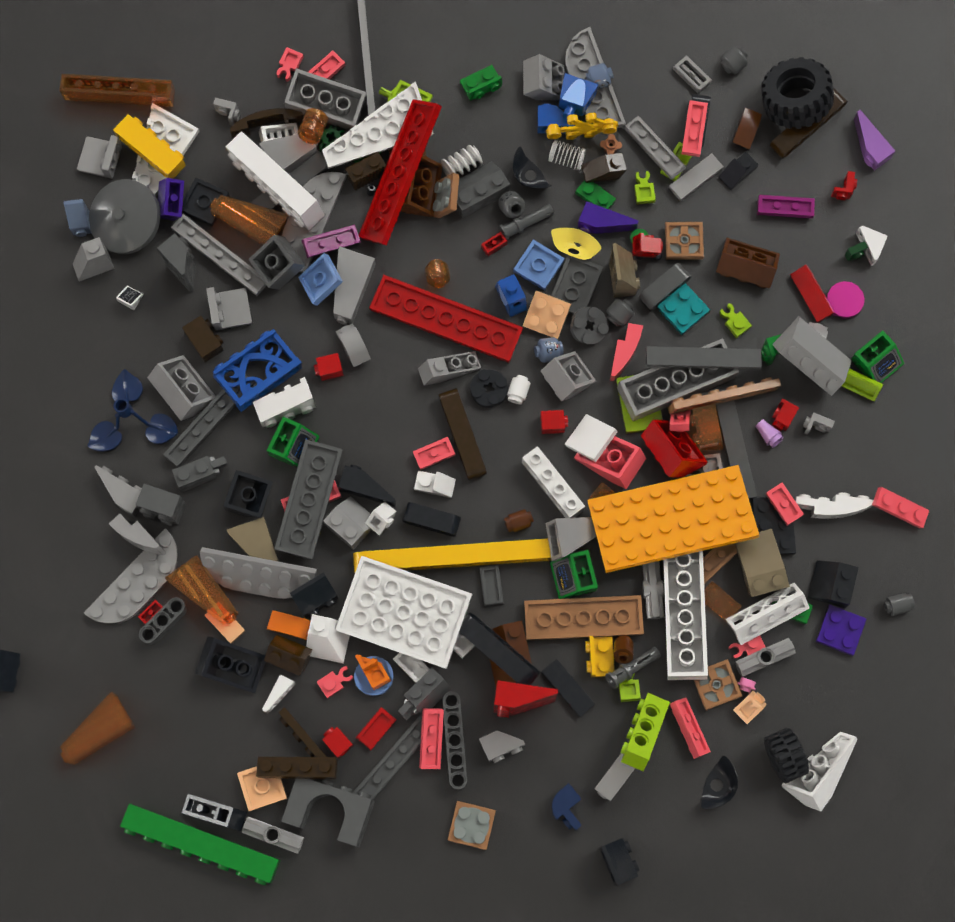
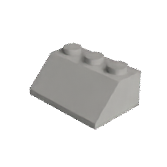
M184 355L157 363L147 377L181 421L195 416L216 397Z

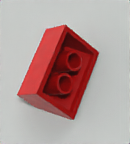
M653 419L641 434L645 445L651 450L654 458L661 464L665 474L669 477L683 478L708 463L686 431H670V421Z

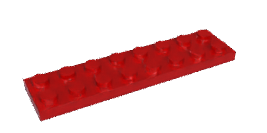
M412 100L360 230L359 238L387 246L442 108L439 104Z
M384 274L369 307L371 311L510 363L523 331V327Z

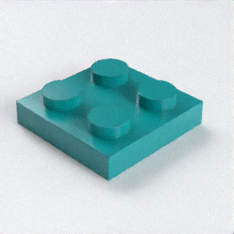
M686 283L657 306L661 314L681 335L710 312L708 306Z

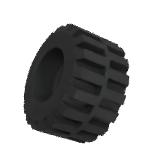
M784 728L764 738L768 758L776 774L784 783L809 773L807 757L801 743L792 730Z

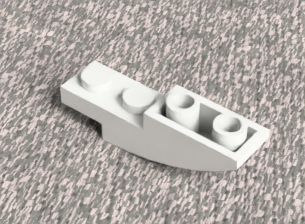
M838 493V495L836 494L832 498V501L826 497L813 499L810 495L800 494L794 499L800 509L812 510L811 518L818 519L852 516L873 506V500L869 499L868 496L859 495L858 497H851L848 493Z

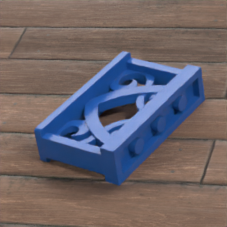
M272 329L270 332H264L257 341L248 343L240 353H234L229 358L230 360L224 364H218L214 368L213 377L236 404L240 412L251 406L254 401L262 398L302 369V362L293 354L276 333L275 329ZM269 343H275L278 346V352L275 356L272 355L273 347L270 350L265 349V346ZM282 351L290 360L289 363L279 358ZM249 361L268 362L265 369L267 378L264 381L258 377L245 378ZM273 364H275L273 368L277 369L275 373L269 371ZM229 371H233L235 374L229 377L231 379L239 378V381L230 383L224 379V376ZM255 381L257 383V386L252 388L250 387L251 383H248L247 385L246 383ZM240 386L242 396L239 398L231 388Z

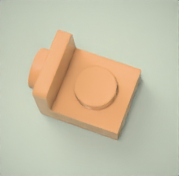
M752 691L733 710L748 724L767 704L765 703V698L760 693Z

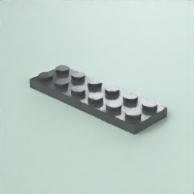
M305 439L274 551L308 560L313 559L343 449Z

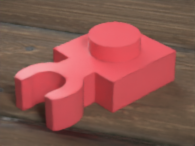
M286 47L279 61V65L282 67L277 70V78H280L281 74L285 73L287 74L285 80L288 82L291 79L290 72H295L296 68H299L304 58L303 54Z
M759 635L742 645L733 643L728 648L738 649V654L733 656V659H737L744 651L748 656L762 648H766Z
M347 666L342 667L338 675H335L332 671L317 681L327 699L344 688L341 684L342 682H349L354 678L352 675L349 677L343 676V673L348 670Z

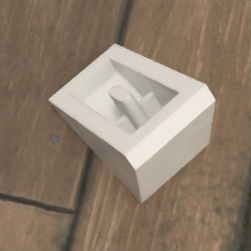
M861 226L856 235L860 243L865 241L868 246L865 254L870 265L873 266L880 256L887 235Z

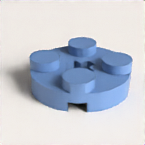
M377 656L366 657L374 658L381 662L391 682L373 690L360 664H358L354 673L356 686L365 695H382L392 686L394 678L392 667L383 658Z

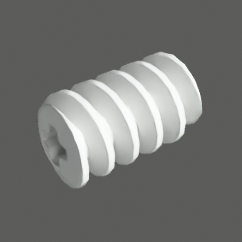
M468 145L466 147L467 151L464 148L460 149V154L455 152L454 158L449 155L447 160H441V166L447 176L452 173L457 174V172L464 175L463 169L465 168L469 172V165L476 168V161L481 165L483 164L481 155L474 145L473 147Z

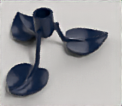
M124 369L117 377L112 388V397L115 401L114 409L117 412L115 414L116 426L109 421L98 423L91 432L87 446L99 452L115 449L122 440V434L117 431L120 427V417L127 418L134 415L145 425L149 426L145 431V435L154 444H163L171 440L178 434V428L175 422L165 414L153 415L149 423L133 410L129 401H136L140 398L143 392V385L138 378Z

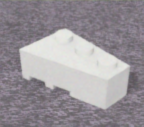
M305 377L300 379L301 383L293 387L287 385L284 387V391L276 394L272 392L253 402L262 427H273L277 422L281 421L282 417L291 420L297 414H307L312 412L313 408H316Z

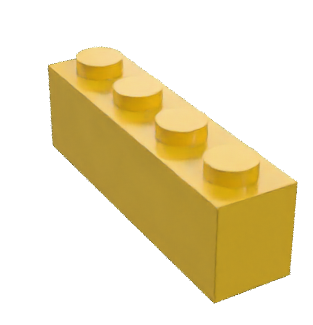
M127 114L113 129L115 135L164 177L174 179L186 166L183 160L184 156L179 151L175 150L174 152L170 149V145L164 139L159 140L152 129L143 127V123L137 117L132 118Z

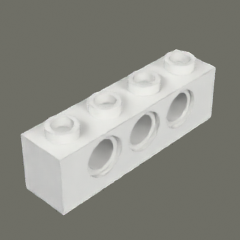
M538 446L522 457V464L565 518H575L584 511L585 505Z

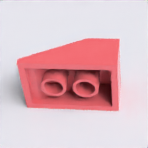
M615 436L597 462L579 453L574 457L576 461L624 489L628 488L647 459L640 447Z

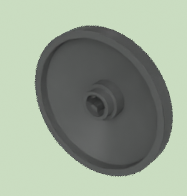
M121 179L109 183L99 191L90 208L89 221L93 237H100L106 249L117 254H131L143 249L151 242L159 228L161 213L158 200L147 186L135 180Z

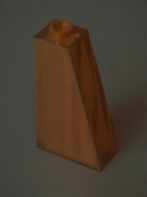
M220 195L218 199L215 198L210 205L212 215L262 246L273 235H278L288 220L286 213Z
M197 555L165 577L172 587L222 625L232 623L236 620V616L239 615L210 572L202 565L201 559Z
M109 693L60 746L62 750L60 755L65 763L69 762V764L75 765L135 728L116 693Z

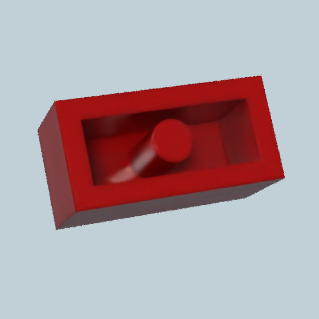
M499 232L483 242L481 248L489 257L506 246L507 240L502 232Z
M155 599L138 618L146 624L163 606Z

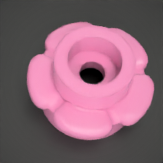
M741 677L740 682H737L740 685V690L751 693V690H756L754 688L756 682Z

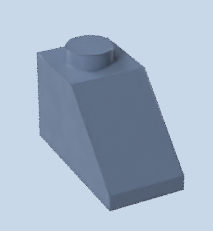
M83 199L64 201L68 225L72 234L83 237L92 233L89 221L90 211Z

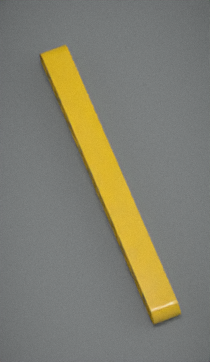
M548 539L353 553L354 573L357 570L361 556L405 571L552 561Z

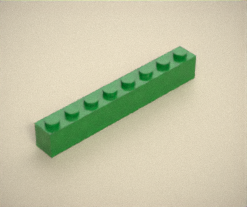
M133 804L128 805L120 827L125 828L124 832L132 836H135L136 833L144 835L143 840L154 843L155 840L162 842L161 846L169 850H173V847L181 849L180 854L191 857L192 854L199 856L198 860L206 864H210L211 861L218 863L217 868L229 871V868L237 871L236 875L246 879L250 875L255 877L254 882L265 886L267 882H273L281 861Z

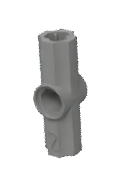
M659 561L642 565L644 580L642 581V591L646 602L647 619L664 618L662 599L664 597V588L660 577Z
M786 638L735 661V665L741 677H744L796 654L795 647L792 641ZM761 653H767L770 661H762Z
M249 816L242 830L243 834L299 854L304 841V837ZM275 829L278 832V837L276 840L271 841L268 838V833Z

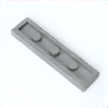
M639 116L624 126V130L671 180L686 169L682 161Z

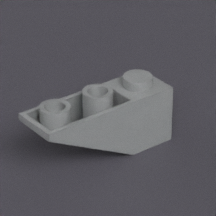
M476 351L427 359L418 368V371L425 386L441 383L480 370L481 366Z
M96 465L94 468L115 504L120 509L136 517L140 511L136 506V502L142 488L137 485L132 487L124 477L119 475L117 478L112 475L113 471L105 466L100 468Z

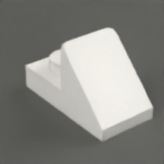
M418 471L414 491L452 498L456 479L440 472L432 474Z

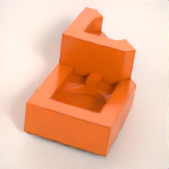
M358 654L355 655L373 690L391 682L381 662L374 658L370 659Z

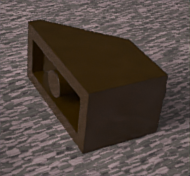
M622 153L604 155L581 165L585 183L617 180L627 170Z

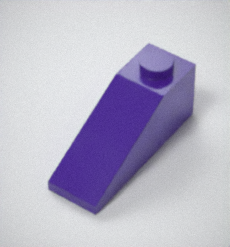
M586 201L578 221V228L586 233L594 234L634 231L637 229L639 221Z

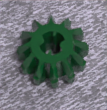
M329 125V129L323 127V133L318 132L317 134L319 139L316 142L319 145V151L322 152L324 148L334 142L332 139L336 140L343 136L345 131L340 130L338 125L334 129L332 125Z

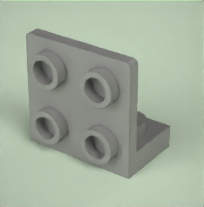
M111 135L110 141L87 136L77 170L113 179L122 149L119 137Z
M214 287L206 288L212 325L215 331L252 324L246 288L216 293Z

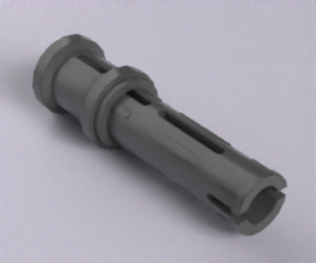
M547 204L524 217L513 218L511 222L499 225V231L508 240L510 236L516 233L521 234L528 226L554 215L553 208L550 204Z
M652 647L649 651L638 656L628 664H621L617 670L612 673H606L605 677L608 684L613 689H616L623 681L632 679L634 673L661 657L659 650L656 647Z

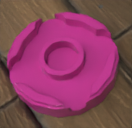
M843 281L836 283L831 287L826 297L835 312L833 315L843 319L853 318L859 314L864 306L865 298L863 291L852 282Z

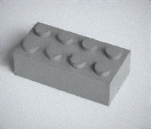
M296 68L284 102V108L300 111L302 115L334 126L338 125L340 128L350 131L358 123L366 100V92Z

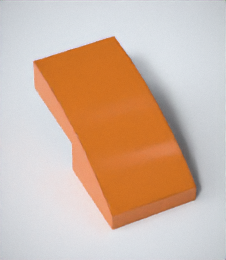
M272 610L267 629L307 640L311 620Z

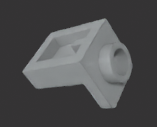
M215 97L213 103L215 110L220 115L227 116L229 114L228 121L233 126L240 117L237 103Z
M813 412L810 417L807 416L803 424V427L806 428L804 434L808 435L812 425L820 432H829L835 421Z

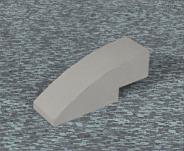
M119 514L109 523L119 535L132 545L153 554H166L163 548L138 521L131 525Z

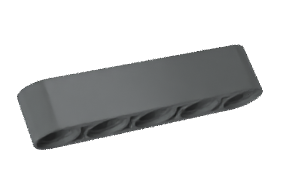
M450 691L443 697L450 786L454 790L460 791L467 785L460 696L456 692ZM454 696L457 699V704L455 706H448L446 704L448 697ZM451 716H456L459 719V723L456 726L448 724V719ZM452 736H458L461 739L458 746H452L449 743ZM460 756L462 758L461 765H452V757ZM455 776H462L464 778L463 785L455 786L452 782Z

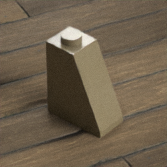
M264 517L227 529L229 536L248 556L279 562Z

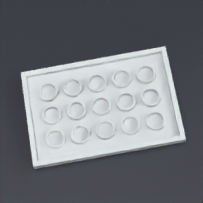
M361 556L335 630L447 669L473 594Z

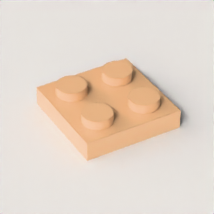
M536 290L523 326L558 339L571 303Z
M257 766L237 773L249 812L288 799L281 778L256 777Z

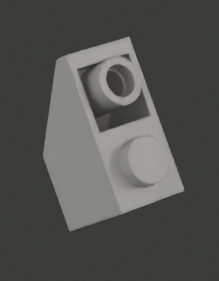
M495 731L479 738L488 761L493 760L494 763L505 759V754L511 752L514 755L523 751L522 747L525 746L524 740L500 731Z

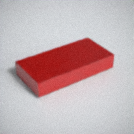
M381 707L356 738L372 750L397 720Z

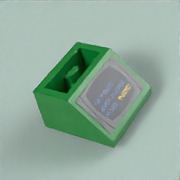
M883 330L859 349L851 358L854 365L865 376L880 383L884 382L905 364L896 344Z
M282 417L267 452L269 456L297 468L305 439L318 442L320 436L302 424Z
M589 550L572 553L550 562L559 599L597 591L598 584Z

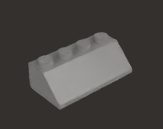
M798 316L772 344L782 356L831 396L845 382L851 365V359L801 317Z

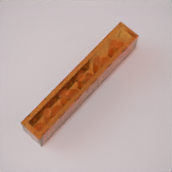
M62 74L60 93L64 100L152 105L154 103L157 106L172 107L174 104L175 88L172 80Z

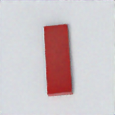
M804 265L790 274L818 323L835 313L808 265Z

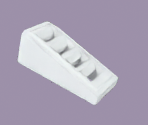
M297 123L261 126L259 130L260 141L264 142L282 138L281 131H284L285 137L289 136L288 130L290 129L292 135L299 134Z
M282 675L279 676L262 708L263 711L267 714L271 712L296 683Z

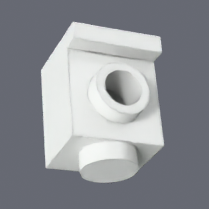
M384 502L372 511L365 524L380 536L384 529L394 522L393 517L397 511Z

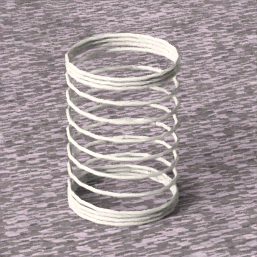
M556 139L550 150L549 162L553 161L558 146V140ZM584 148L581 149V155L578 152L577 161L579 159L577 170L579 171L586 153Z

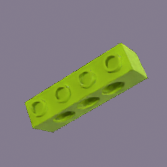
M650 693L647 694L645 700H640L637 710L640 712L639 714L635 713L631 723L635 726L634 728L630 727L626 736L629 741L628 743L624 742L620 752L624 754L621 760L622 763L644 771L667 712L669 701Z

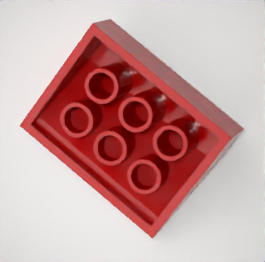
M498 680L494 713H497L498 717L509 718V715H516L553 703L556 700L558 689Z

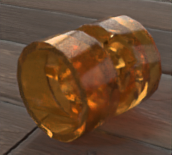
M310 108L306 110L298 130L300 139L309 144L319 143L328 122V116L319 109Z

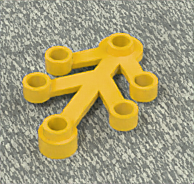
M596 113L586 114V122L578 120V115L572 114L567 116V124L575 126L559 127L558 124H550L546 129L548 139H558L562 136L561 133L564 132L567 140L576 139L584 134L585 138H592L601 132L604 134L615 133L618 122L611 118L605 120L598 119Z

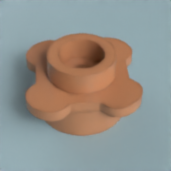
M610 134L606 140L600 142V147L607 154H614L618 149L622 148V143L615 139V135Z

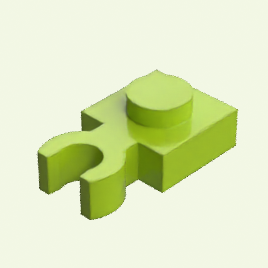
M646 171L645 178H640L639 172H636L635 180L639 183L634 186L637 205L655 203L656 201L654 184L648 183L650 178L649 171Z
M729 303L727 308L730 312L725 313L721 309L719 314L722 318L728 319L725 325L737 339L749 330L752 325L741 311L735 314L733 305Z
M635 673L632 679L625 680L619 684L621 702L641 700L639 679L633 680Z

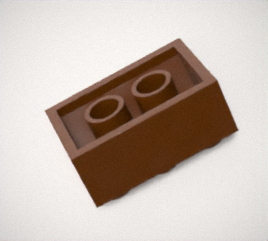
M422 155L411 187L401 208L402 212L434 217L433 203L436 195L434 187L436 182L441 179L442 166L440 163Z
M726 238L716 272L725 277L737 278L741 282L756 284L760 288H770L777 270L780 254Z
M522 620L492 628L494 632L532 664ZM490 659L496 688L498 680L517 683Z

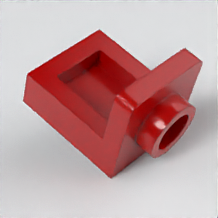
M847 171L844 177L843 188L834 187L831 197H835L838 200L850 199L853 190H856L857 187L855 172Z

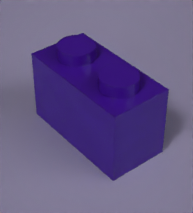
M165 178L159 181L158 203L161 213L160 219L175 221L182 217L183 180Z

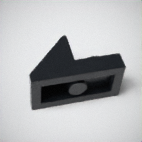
M745 152L737 160L734 158L718 178L732 190L752 173L759 164Z

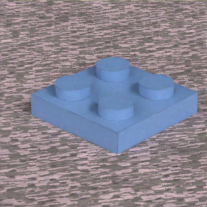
M532 240L514 267L513 272L545 291L564 263L565 258L537 241Z
M325 253L298 277L311 303L316 306L343 282L329 255Z

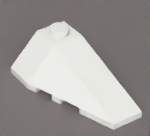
M839 732L822 746L823 750L815 756L811 755L807 758L809 764L808 774L788 783L783 782L782 787L805 806L822 811L836 789L857 742V737Z

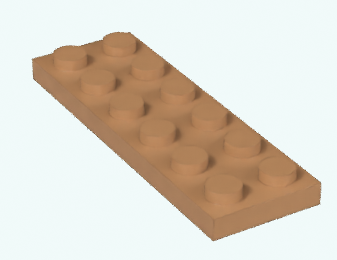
M641 595L524 601L527 641L589 638V636L644 635Z

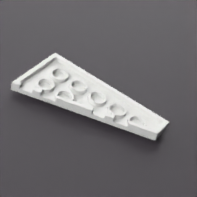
M416 81L366 117L358 125L351 128L346 134L324 148L322 152L328 169L370 156L376 152L392 149L412 100L422 101Z
M152 103L146 129H152L159 140L164 139L170 145V149L174 152L177 150L184 156L200 132L199 129ZM138 155L132 180L147 186L157 197L159 181L166 177Z

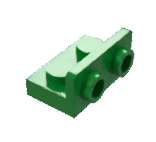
M490 65L461 79L460 84L471 101L482 98L484 94L490 91H497L502 86L501 75L498 76L493 65Z
M781 334L766 338L761 348V358L763 362L766 361L767 366L771 365L775 356L780 354L772 344Z

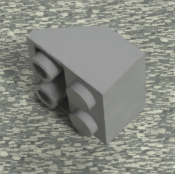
M540 54L524 60L523 95L535 100H560L565 72L564 65Z

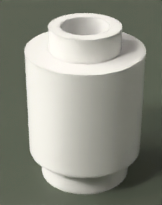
M517 375V377L512 378L507 393L509 396L508 401L522 405L523 401L526 400L531 384L527 377Z

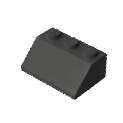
M492 161L459 179L457 211L462 219L496 201L505 192L510 191L509 181L502 170Z
M174 233L157 249L166 267L191 293L194 290L196 265L193 259L195 257L191 253L192 251L188 247L187 241L182 236L178 238Z

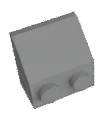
M576 351L553 358L541 370L545 380L550 384L561 401L573 398L596 382Z
M351 496L337 505L323 520L325 526L353 550L372 530L365 524L371 514Z

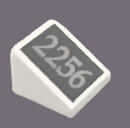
M126 286L118 294L116 300L126 307L135 310L144 294Z

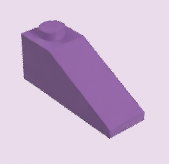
M859 110L854 117L862 155L865 163L875 171L892 158L895 150L864 113Z

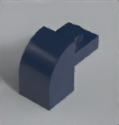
M569 783L555 795L551 808L555 820L563 816L562 822L569 830L573 828L575 831L582 825L569 809L578 803L581 798Z

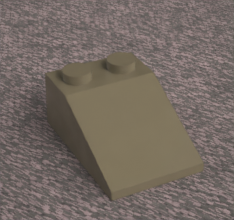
M613 243L609 259L614 298L634 296L637 293V289H640L639 277L636 278L635 276L637 261L633 260L632 253L617 243Z
M772 529L760 531L759 538L735 543L748 595L754 597L790 587Z

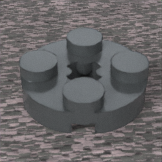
M582 307L572 316L570 331L572 336L581 343H598L609 330L605 314L597 307ZM586 321L592 322L591 330L585 328L587 325Z

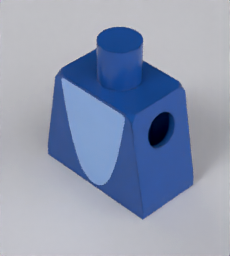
M565 73L559 100V108L564 110L563 118L567 119V116L572 114L583 116L597 94L598 84Z
M515 274L496 283L495 288L510 318L527 310L526 297Z

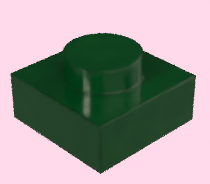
M865 241L846 251L845 257L848 261L852 259L856 261L865 255L864 253L868 248Z

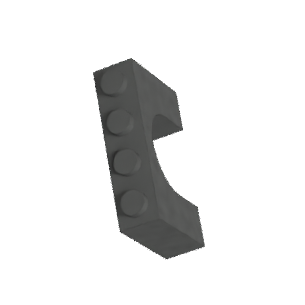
M295 779L281 822L304 829L314 803L322 797L334 796L341 801L345 811L344 821L337 840L360 848L375 803L374 800L370 799L371 795L359 792V795L351 793V788L341 786L338 789L333 787L334 783L323 779L321 783L314 781L315 779Z

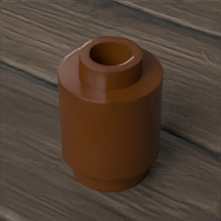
M525 509L508 514V517L504 518L509 533L529 528L531 523L534 522L531 512H526Z
M621 635L614 642L613 657L618 663L627 664L633 659L634 643L629 636Z

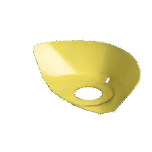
M556 228L551 231L556 248L572 257L582 260L591 259L601 250L600 243L593 236L582 230ZM575 243H579L581 246L577 247ZM568 249H575L579 251V254H572Z

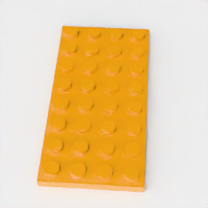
M739 465L587 500L606 573L759 538L758 528Z

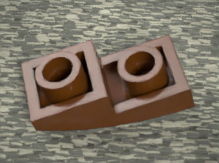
M744 108L732 143L750 149L762 114Z

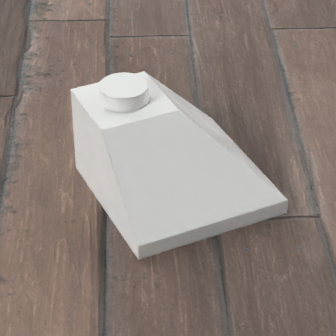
M312 614L306 647L313 649L310 657L344 664L350 635L335 630L338 620Z

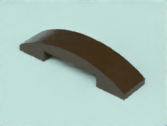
M285 108L267 109L242 118L230 128L232 139H234L241 131L246 136H249V128L285 120V124L304 123L302 112Z

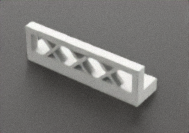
M792 583L790 587L773 593L732 615L726 621L734 631L738 642L742 645L809 609V605L804 593L795 583ZM792 591L796 592L790 596H786L788 593ZM774 601H778L777 603H775V604H773V605H769L770 603H772V602H774ZM757 610H760L759 613H757V614H752L753 612H755V611H757ZM738 620H743L742 622L736 625L734 624V622Z

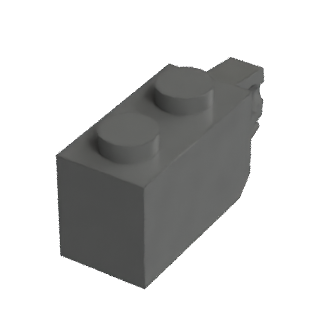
M205 456L173 469L172 472L178 488L181 492L216 479L217 474L220 473L219 470L228 466L224 456L218 459Z
M431 668L404 694L406 699L398 712L406 720L419 712L422 714L423 708H433L452 688L443 677Z

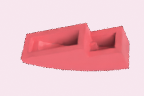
M628 323L625 341L617 340L610 381H614L631 361L639 344L643 325Z

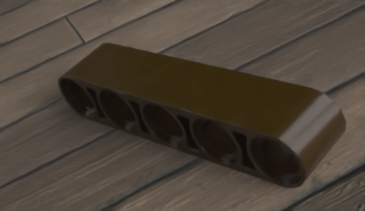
M835 88L833 89V106L825 117H821L822 120L820 122H814L810 127L803 126L801 127L802 129H796V127L787 128L771 142L770 147L782 159L787 157L847 104L848 101Z
M457 388L438 394L468 480L486 475V468Z

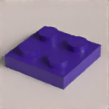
M828 605L816 642L853 656L866 618Z

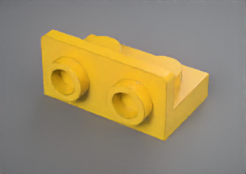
M589 636V641H585V650L590 656V661H586L587 673L591 672V677H605L606 673L615 671L612 636Z

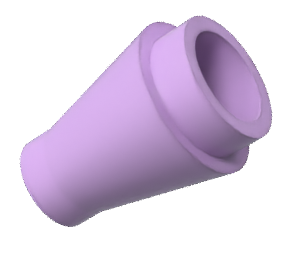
M764 419L755 426L767 446L770 445L773 448L783 440L782 432L768 424Z

